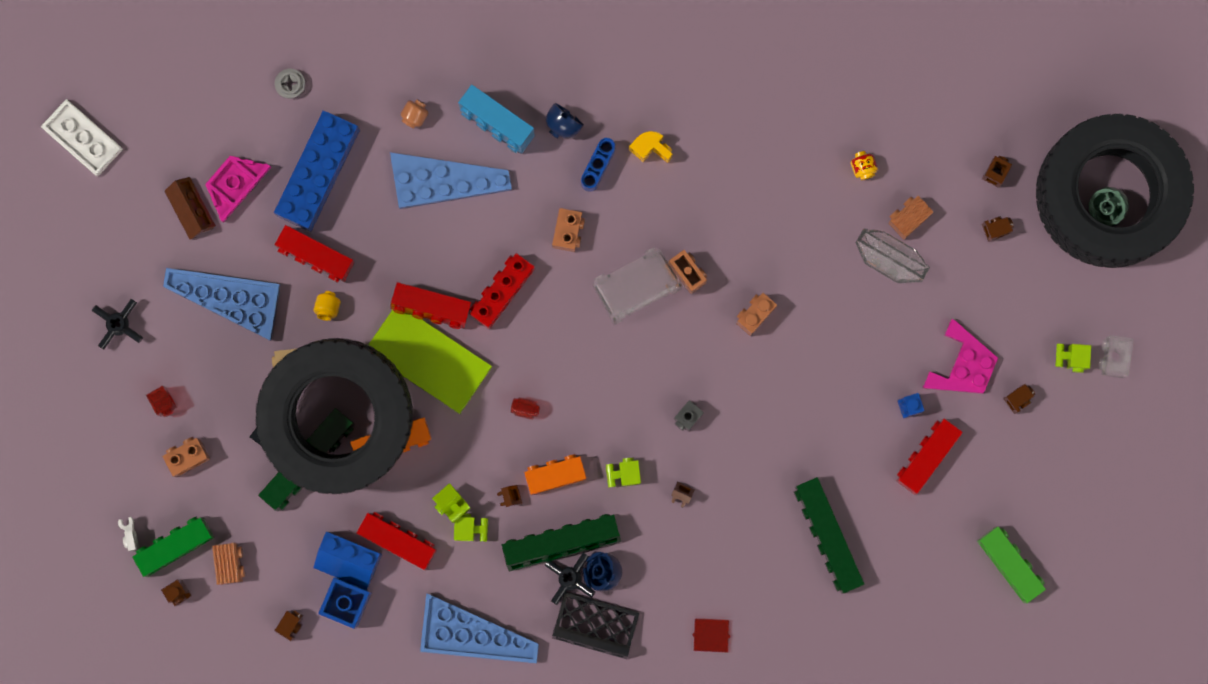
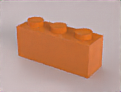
M576 454L564 457L565 461L557 462V459L546 462L547 466L540 468L539 465L528 467V471L524 472L530 495L587 480L580 456L576 457Z

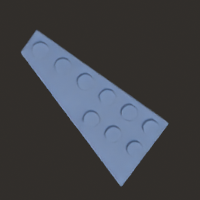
M390 152L399 209L512 190L508 170Z

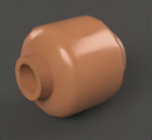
M418 99L415 102L408 101L400 114L403 118L402 122L413 129L421 127L428 116V110L425 109L426 104Z

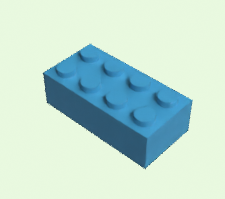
M472 84L458 102L462 112L461 115L469 121L473 119L477 123V127L483 131H490L495 140L507 143V147L514 153L518 151L522 154L535 137L532 126Z

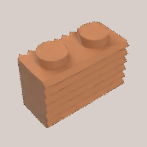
M911 196L903 204L905 206L904 209L901 211L897 209L889 216L891 220L888 224L903 240L933 213V210L928 207L920 196L916 198Z
M238 543L212 546L217 585L243 582L242 577H245V568L240 563V558H243L242 547Z

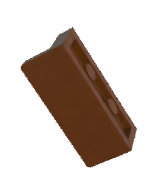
M190 177L175 180L165 190V194L190 240L194 239L201 232L212 230L216 226Z

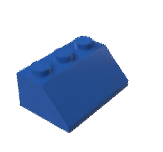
M326 532L318 549L313 568L367 590L382 554Z

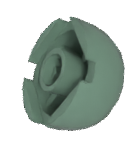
M1105 187L1096 191L1089 201L1090 215L1098 222L1107 226L1118 224L1126 216L1129 209L1126 195L1115 187Z

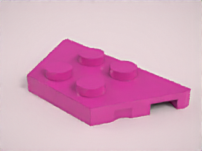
M229 156L205 184L223 223L271 169L270 165Z

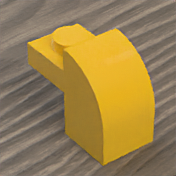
M649 131L642 133L629 146V151L642 162L653 151L667 163L673 157L672 149L665 143L661 144L663 135L657 132Z

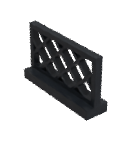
M566 592L563 596L552 639L627 659L639 613ZM567 598L576 600L579 607L569 612L565 605ZM592 604L598 612L588 617L583 607ZM581 609L585 619L575 623L571 614ZM610 609L613 610L616 617L606 622L602 612ZM599 614L604 624L595 629L589 619ZM626 614L634 616L633 624L627 627L624 626L620 619ZM569 616L573 626L569 628L559 627L561 619ZM618 619L623 629L613 634L608 624ZM588 621L592 631L587 634L581 633L578 625ZM606 626L611 636L602 639L596 631ZM625 631L628 637L627 645L618 643L615 636Z

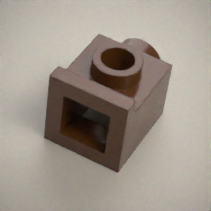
M995 156L982 180L999 188L1012 164L1008 163L1009 160L1003 156ZM994 169H999L1000 174L995 173Z
M999 216L991 219V223L987 220L981 224L988 242L1009 235L1013 232L1012 228H1014L1010 217L1002 219Z
M1024 384L1003 399L1012 412L1016 414L1021 411L1019 407L1023 409L1032 403L1030 399L1036 394L1030 386Z
M177 579L161 589L168 603H173L174 606L192 596L182 579Z
M294 609L292 612L286 611L274 631L289 641H294L295 637L292 635L293 633L297 634L303 624L300 622L303 615Z

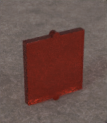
M695 619V628L692 634L694 637V651L728 653V638H730L728 634L729 620Z

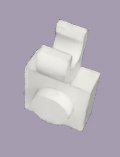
M128 517L129 524L127 526L123 524L122 519L118 520L119 527L125 530V537H123L124 547L128 548V551L140 549L137 534L134 530V519Z

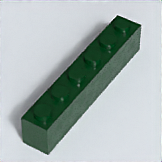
M335 408L307 439V442L322 452H335L341 445V439L344 436L347 438L354 429L352 427L355 424ZM278 472L258 495L275 511L280 509L283 511L290 503L288 501L292 495L296 496L302 490L301 487L282 476L281 472Z
M818 477L795 486L796 491H793L797 502L801 501L804 507L801 509L805 520L809 519L811 527H809L813 538L817 537L819 544L817 548L821 556L825 555L827 560L825 566L828 573H832L835 578L832 582L836 591L844 594L865 585Z
M604 514L598 519H585L579 524H567L557 530L548 529L538 535L529 534L523 539H511L501 545L508 571L511 572L619 543L621 538L614 514Z

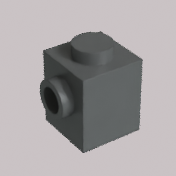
M689 400L674 417L675 425L682 431L685 429L689 431L704 412Z

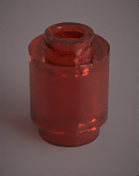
M521 397L513 399L511 413L515 414V416L531 420L534 417H538L540 406L537 405V401Z

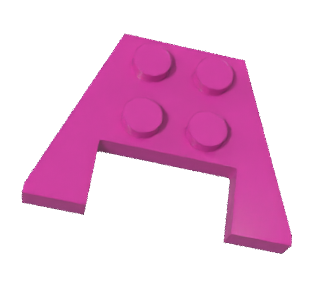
M951 319L944 336L961 342V349L949 378L947 379L929 372L923 388L983 394L998 357L959 323Z

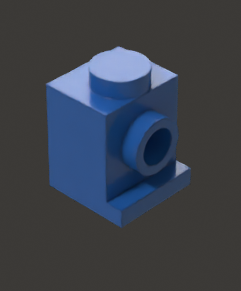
M919 393L897 400L903 418L924 412Z

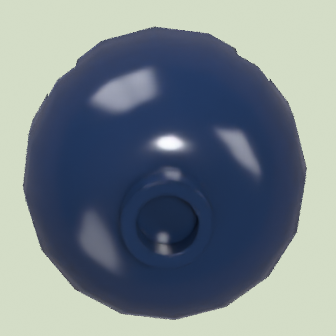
M554 103L546 116V123L550 128L549 133L557 139L559 136L565 139L572 138L584 126L576 116L571 115L570 111L558 103Z
M596 552L587 559L586 562L588 564L583 569V577L589 588L597 591H609L619 584L622 578V566L616 557L609 553Z

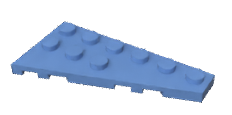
M166 268L164 288L272 341L280 284Z
M426 593L420 652L537 663L538 643Z

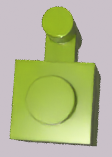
M1057 344L1055 367H1063V360H1067V369H1072L1074 373H1084V370L1090 369L1091 345L1071 344L1068 346V352H1064V344Z
M634 457L622 459L623 462H619L620 471H614L613 464H606L608 488L616 487L615 479H621L622 487L640 485L638 460L634 461Z
M450 483L432 498L437 504L434 506L441 515L445 513L452 523L470 509L467 502Z
M464 513L454 522V541H474L475 534H480V541L487 542L488 518H481L480 526H475V518L471 517V514Z

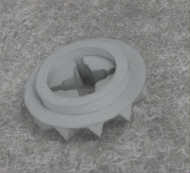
M285 69L277 75L275 88L282 97L293 99L300 96L302 91H304L305 80L299 71ZM289 77L293 83H297L292 85V91H290L288 86H285L288 83Z

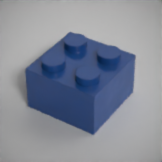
M333 577L318 614L350 628L357 629L372 592Z

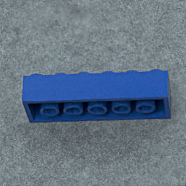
M324 110L322 111L274 211L277 217L312 232L360 132L357 125Z

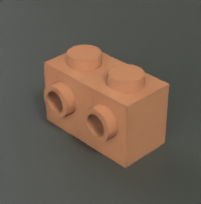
M559 208L552 248L575 252L576 247L580 248L581 237L578 235L579 230L584 228L585 218H582V212Z
M683 250L670 259L668 265L688 292L692 294L706 284L707 275L702 268L698 269L695 265L696 260L690 252L687 254Z
M764 293L760 296L756 294L749 302L751 304L749 309L746 310L744 308L737 315L739 320L736 324L750 336L777 307V304Z
M190 437L183 441L184 445L178 448L174 446L166 450L167 454L162 457L173 477L177 478L210 460L199 438L194 439V437Z

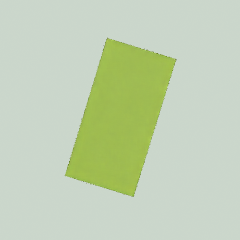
M393 310L368 344L387 356L396 368L399 369L403 377L459 414L462 413L492 368L491 365L422 319H416L407 313L397 314Z

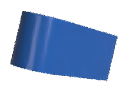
M603 138L598 143L581 178L584 190L591 192L598 187L615 153V143L612 139ZM604 144H609L612 149L609 152H604L601 147ZM601 161L604 165L602 168L596 169L593 163ZM591 177L595 180V183L588 186L584 182L585 179Z

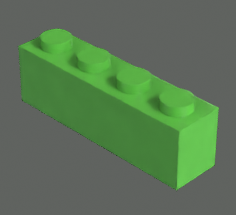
M994 527L978 539L977 542L1022 602L1029 603L1046 590L1043 586L1045 583L1039 575L1035 576L1031 569L1033 567L1027 559L1023 560L1019 555L1021 551L1017 545L1011 544L1007 539L1009 537L1007 532L1003 528Z

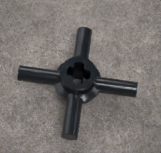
M130 299L121 313H113L111 315L97 305L93 307L92 312L106 321V328L108 330L98 344L100 348L104 350L114 335L126 334L138 343L142 341L143 337L129 328V320L127 318L136 306V301ZM117 321L121 323L120 327H117L116 325H114V323Z
M583 552L574 567H566L564 569L552 561L545 563L547 568L559 575V584L561 585L551 602L558 605L567 590H574L576 588L591 598L595 595L596 591L581 582L580 570L590 556ZM568 576L573 577L571 582L567 580Z

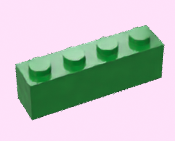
M193 517L187 521L188 525L183 528L178 526L170 531L169 536L165 538L161 536L155 539L150 547L143 546L136 550L137 554L132 558L142 576L149 577L214 539L215 537L204 518Z

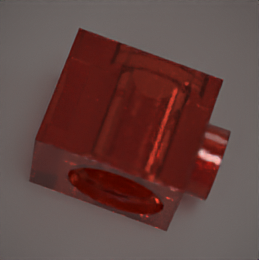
M161 386L146 395L157 416L167 417L173 414V410L177 408L165 386Z

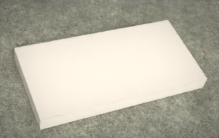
M67 99L41 126L97 177L123 150L122 147Z

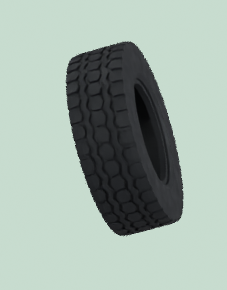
M1123 114L1096 116L1073 127L1048 152L1037 177L1036 199L1038 201L1036 203L1037 209L1040 211L1041 222L1045 224V230L1051 235V239L1060 245L1059 247L1064 252H1068L1073 258L1080 259L1081 262L1092 264L1093 266H1105V268L1126 267L1140 263L1160 252L1179 235L1180 230L1183 229L1187 222L1186 219L1190 215V207L1193 205L1194 183L1192 181L1194 179L1192 171H1190L1191 166L1188 159L1185 158L1186 154L1183 149L1179 148L1178 142L1173 137L1171 138L1167 131L1161 130L1157 124L1129 114L1125 116ZM1100 156H1118L1133 163L1143 173L1148 183L1150 196L1147 211L1139 223L1129 227H1111L1098 222L1086 211L1080 200L1078 182L1080 173L1089 160Z
M344 338L322 339L292 351L282 358L270 371L258 395L255 416L256 430L266 457L286 479L301 488L304 487L306 490L322 494L350 493L378 481L394 466L402 455L412 429V399L407 383L399 369L383 353L356 340ZM338 376L349 379L358 384L370 398L374 409V426L368 441L359 449L346 454L325 453L309 444L300 432L296 418L298 400L304 389L318 378Z

